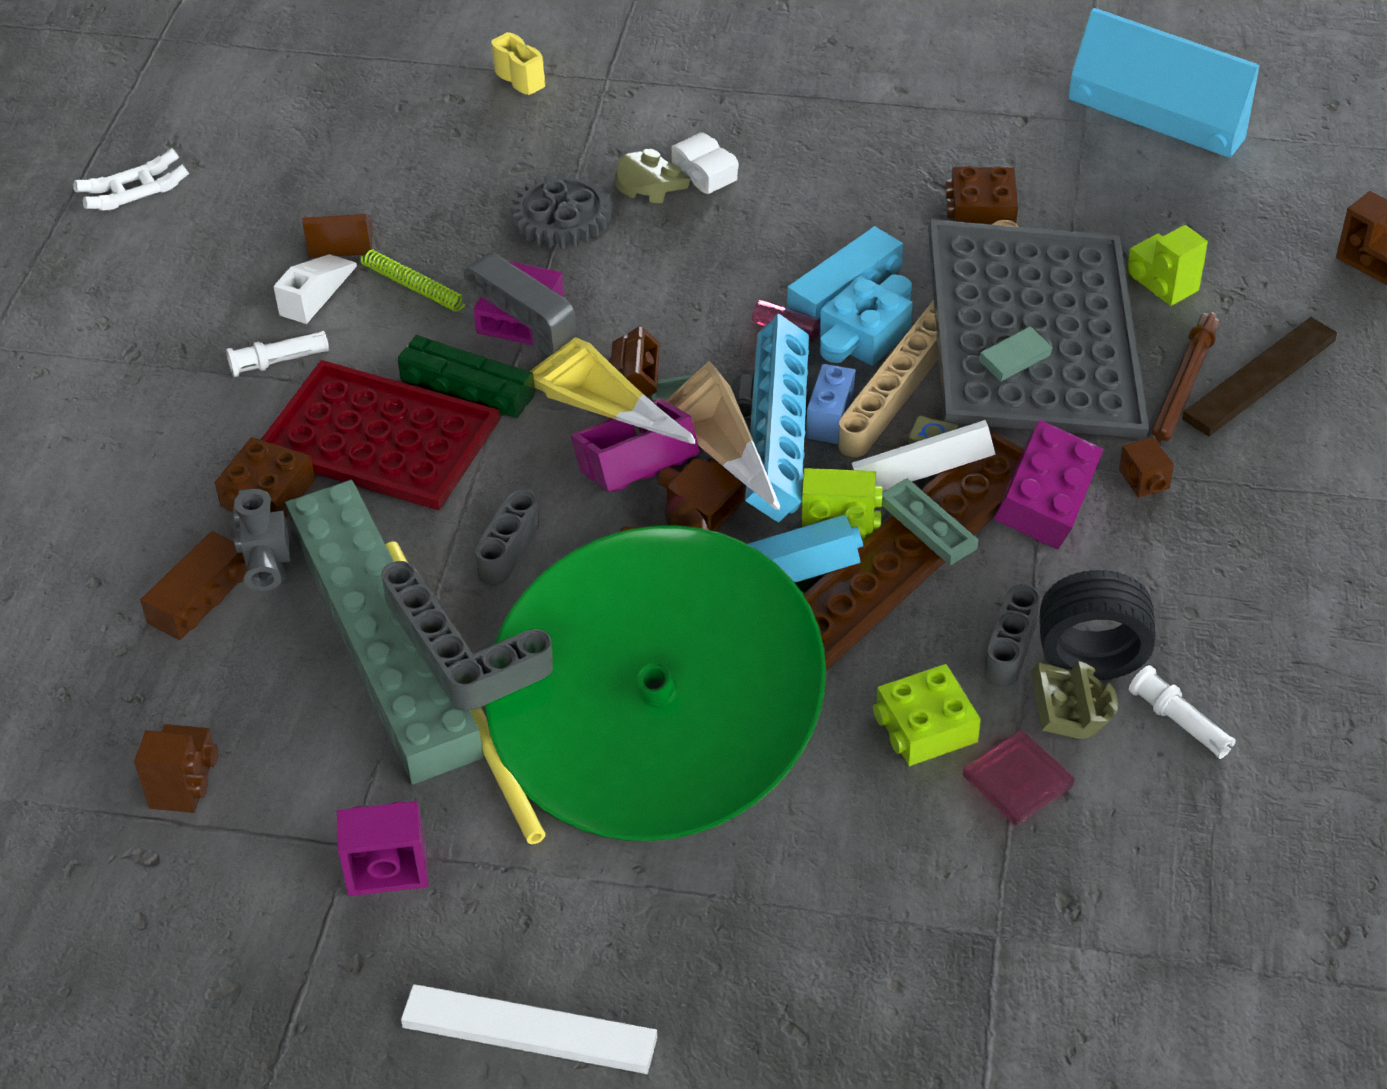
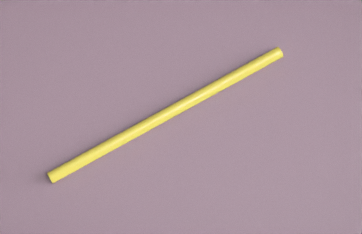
M397 542L385 544L394 562H407ZM482 708L470 710L480 730L483 754L526 841L529 844L539 843L544 839L545 832L520 785L502 764L494 747L487 718Z

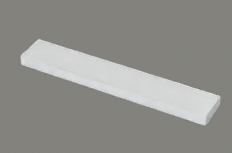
M413 984L401 1018L402 1027L644 1074H648L657 1041L656 1029Z

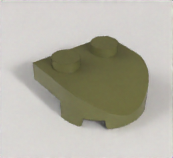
M644 149L641 152L625 154L620 159L614 185L620 192L631 198H635L638 193L649 196L650 203H663L666 192L688 189L691 178L680 171L679 166L669 163L660 157L659 152L652 149Z
M1080 661L1071 670L1038 662L1031 670L1042 731L1076 739H1086L1096 735L1107 725L1118 710V698L1113 686L1110 683L1104 686L1093 675L1095 668Z

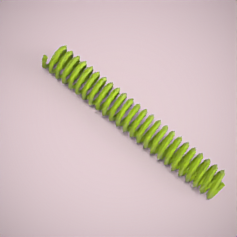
M373 249L366 253L364 261L363 256H361L362 265L430 298V300L454 312H459L465 306L463 303L457 309L462 303V294L450 290V288L431 280V278H427V276L407 266L405 267L403 264L401 265V263H397V261ZM371 252H373V253L369 256L368 263H367V257H368V255H369ZM460 297L459 303L454 307Z

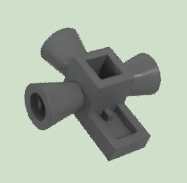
M239 490V495L234 500L233 514L235 525L240 527V531L234 532L236 553H243L247 567L244 583L254 591H270L281 585L286 580L288 574L283 562H290L289 535L284 512H270L271 498L264 490Z

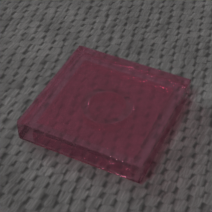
M1022 730L964 767L963 777L1015 826L1074 787L1075 780L1070 773Z

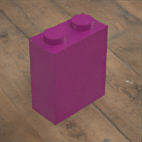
M507 261L564 297L562 272ZM483 297L479 298L473 309L476 333L534 345L530 328Z

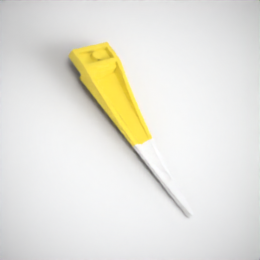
M575 337L529 371L533 373L535 388L545 392L550 399L695 444V439L689 431L642 394L589 342Z

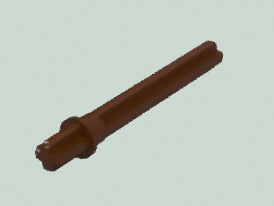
M1210 312V314L1203 313L1197 326L1192 328L1189 333L1190 342L1151 432L1158 442L1171 439L1208 348L1212 347L1216 341L1215 332L1219 325V320L1215 318L1216 314Z

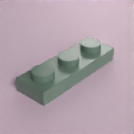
M908 478L882 492V506L950 566L977 550L978 539Z

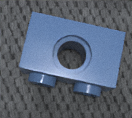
M822 364L807 408L806 439L838 444L839 421L854 401L855 369Z

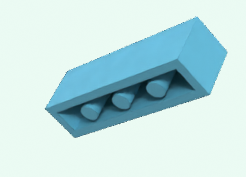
M874 226L787 287V311L816 329L820 326L821 309L859 276L879 284L890 275L897 273L903 264V243Z

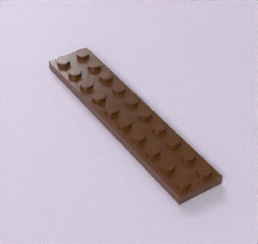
M991 430L989 431L996 455L943 471L922 489L927 496L973 535L995 517L1023 451V448ZM893 515L863 541V547L857 548L861 563L828 572L803 594L813 611L820 629L825 651L826 671L945 563L941 557Z

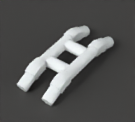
M171 148L163 155L136 168L105 178L74 180L73 188L75 192H89L90 194H100L111 189L113 193L109 195L84 197L83 206L85 209L113 210L119 208L120 205L159 192H167L177 186L178 182L190 173L182 164L171 173L168 172L163 177L157 178L154 181L152 176L162 173L171 163L179 158L177 153ZM138 179L143 184L129 190H125L123 184Z

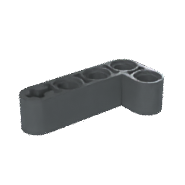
M488 253L464 270L465 281L471 290L532 330L534 348L543 360L577 337L575 312L571 304L565 298L498 255Z

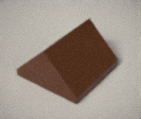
M366 214L302 218L309 258H319L329 254L337 257L366 255L369 250H372L373 221Z

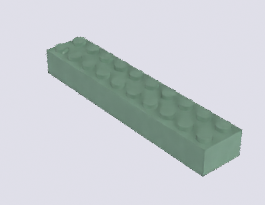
M353 480L286 501L285 505L294 538L411 785L483 759L480 730L471 712L458 709L452 704L386 603L381 575L385 566L394 561Z

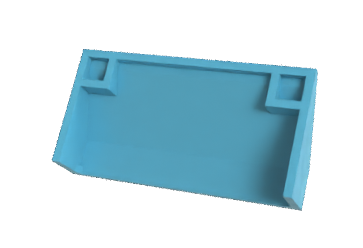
M1093 8L1072 71L1069 100L1231 158L1246 139L1260 65Z

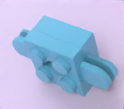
M894 274L889 276L880 285L862 276L855 279L821 309V356L826 361L841 363L851 355L874 366L911 329L913 302L910 301L912 289L910 280L905 276Z

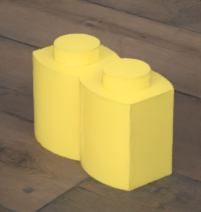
M509 32L491 40L494 71L500 78L512 82L513 87L517 91L526 95L533 94L545 87L543 57L537 49L525 45L519 36Z

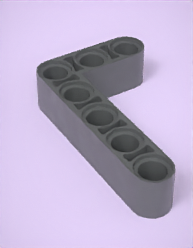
M395 561L386 565L382 570L381 576L388 607L456 708L467 711L477 709L544 679L553 671L552 642L550 635L540 629L527 630L472 654L410 563Z

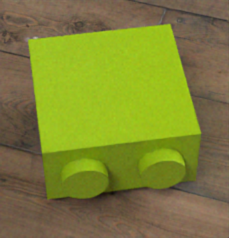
M804 468L802 527L846 515L850 526L858 527L863 542L881 526V511L874 509L875 507L882 508L883 486H876V471Z
M947 664L877 687V702L873 705L875 718L880 726L885 725L894 751L897 754H902L908 766L978 743L981 718Z

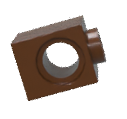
M1155 437L1123 445L1119 471L1138 498L1160 493L1170 488L1174 464Z

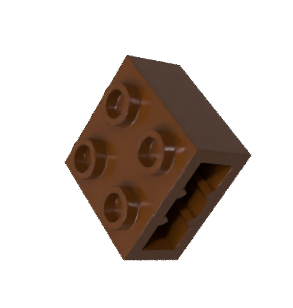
M952 167L951 180H946L945 197L951 198L947 199V218H952L953 222L992 225L1000 220H1009L1017 223L1018 199L1014 167Z
M251 437L214 483L220 507L233 512L234 500L239 495V490L261 489L270 495V512L283 511L286 519L288 514L285 502L304 496L314 483L315 475L311 456Z

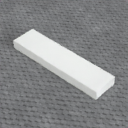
M986 420L853 462L852 467L853 470L876 471V486H883L882 491L906 478L912 482L996 454Z

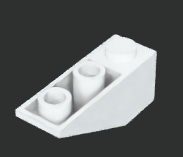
M329 254L290 267L273 286L279 315L307 324L357 267L356 262Z

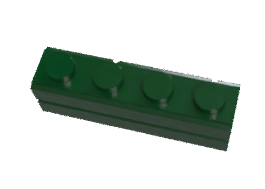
M415 335L408 344V347H405L398 356L400 379L405 383L413 386L418 385L434 392L498 409L500 416L507 415L518 419L525 406L534 398L535 386L532 372L419 335Z

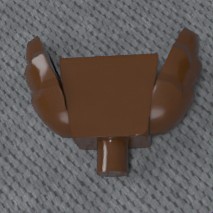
M713 458L708 461L694 459L681 472L666 466L658 479L659 485L667 488L665 516L668 526L696 527L716 532L745 501L746 485Z

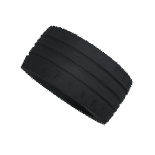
M1089 570L1068 575V577L1058 580L1057 583H1054L1045 592L1039 614L1040 640L1044 656L1050 665L1071 670L1080 661L1095 668L1093 675L1098 680H1105L1130 674L1142 667L1150 659L1154 651L1156 636L1154 609L1149 592L1138 580L1120 572ZM1091 620H1113L1122 623V625L1114 629L1098 632L1082 631L1073 628L1078 623Z

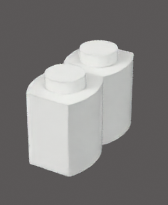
M701 132L672 146V164L679 166L680 171L689 176L693 184L703 193L709 194L737 180L739 165L736 157L727 150L720 148L717 141L709 135Z

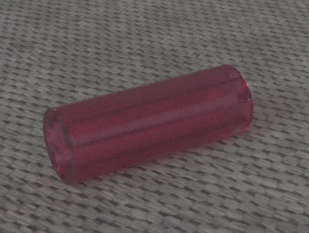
M759 300L756 303L752 314L753 323L766 326L777 314H780L809 334V341L814 342L820 331V318L764 300Z

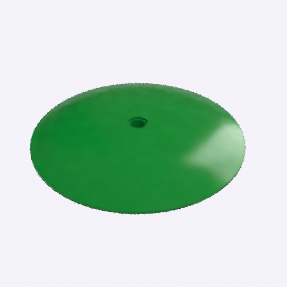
M667 525L640 527L613 533L572 551L539 575L523 592L501 625L493 645L527 630L540 629L550 635L552 642L553 671L544 679L485 705L488 728L502 764L513 775L527 797L545 812L574 828L604 838L647 842L671 840L706 831L739 816L769 794L791 771L803 754L821 713L826 681L825 651L819 626L803 593L788 574L759 550L730 536L702 528ZM655 682H664L658 689H649Z

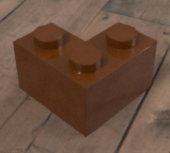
M1369 191L1347 208L1336 258L1387 285V199Z
M164 724L162 732L145 730L134 764L149 809L195 813L199 798H204L207 792V775L210 767H215L218 759V746L213 744L209 728Z

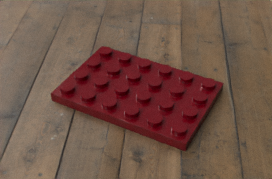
M320 360L260 440L311 456L314 474L341 482L353 480L355 486L440 510L500 421V413L498 409Z

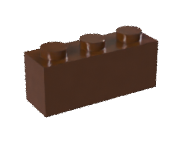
M211 531L140 599L147 623L178 640H181L190 630L196 628L201 619L215 606L219 605L238 583L244 580L247 567L243 553H236L234 541L214 531Z

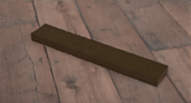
M1309 317L1187 408L1183 413L1182 420L1208 437L1335 342L1337 332L1313 317Z

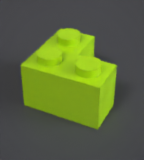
M1186 225L1165 236L1157 233L1130 248L1126 273L1172 306L1199 291L1208 241Z

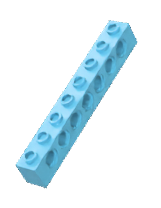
M777 314L757 334L750 435L775 492L780 510H775L747 486L745 493L746 502L778 523L788 513H794L802 503L803 459L805 456L804 437L806 434L805 416L807 413V365L809 355V334L780 314Z

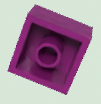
M398 801L386 805L355 806L351 809L337 810L338 854L348 896L429 887L427 848L418 801Z

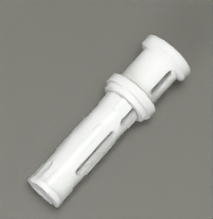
M320 331L265 345L263 342L260 343L258 341L254 342L251 347L238 350L227 348L226 354L232 376L238 377L239 373L259 368L260 371H264L266 368H269L270 364L327 352L329 351V345L325 332Z
M1150 665L1144 667L1132 680L1129 692L1135 696L1140 695L1149 702L1157 715H1168L1216 754V757L1219 759L1225 757L1231 751V748L1227 745L1234 746L1236 740L1184 700L1180 688L1176 685L1170 686L1157 676L1154 667Z

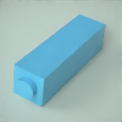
M841 515L749 543L748 545L759 550L774 561L795 583L861 563L857 548L863 547V542L858 527H851L846 515Z

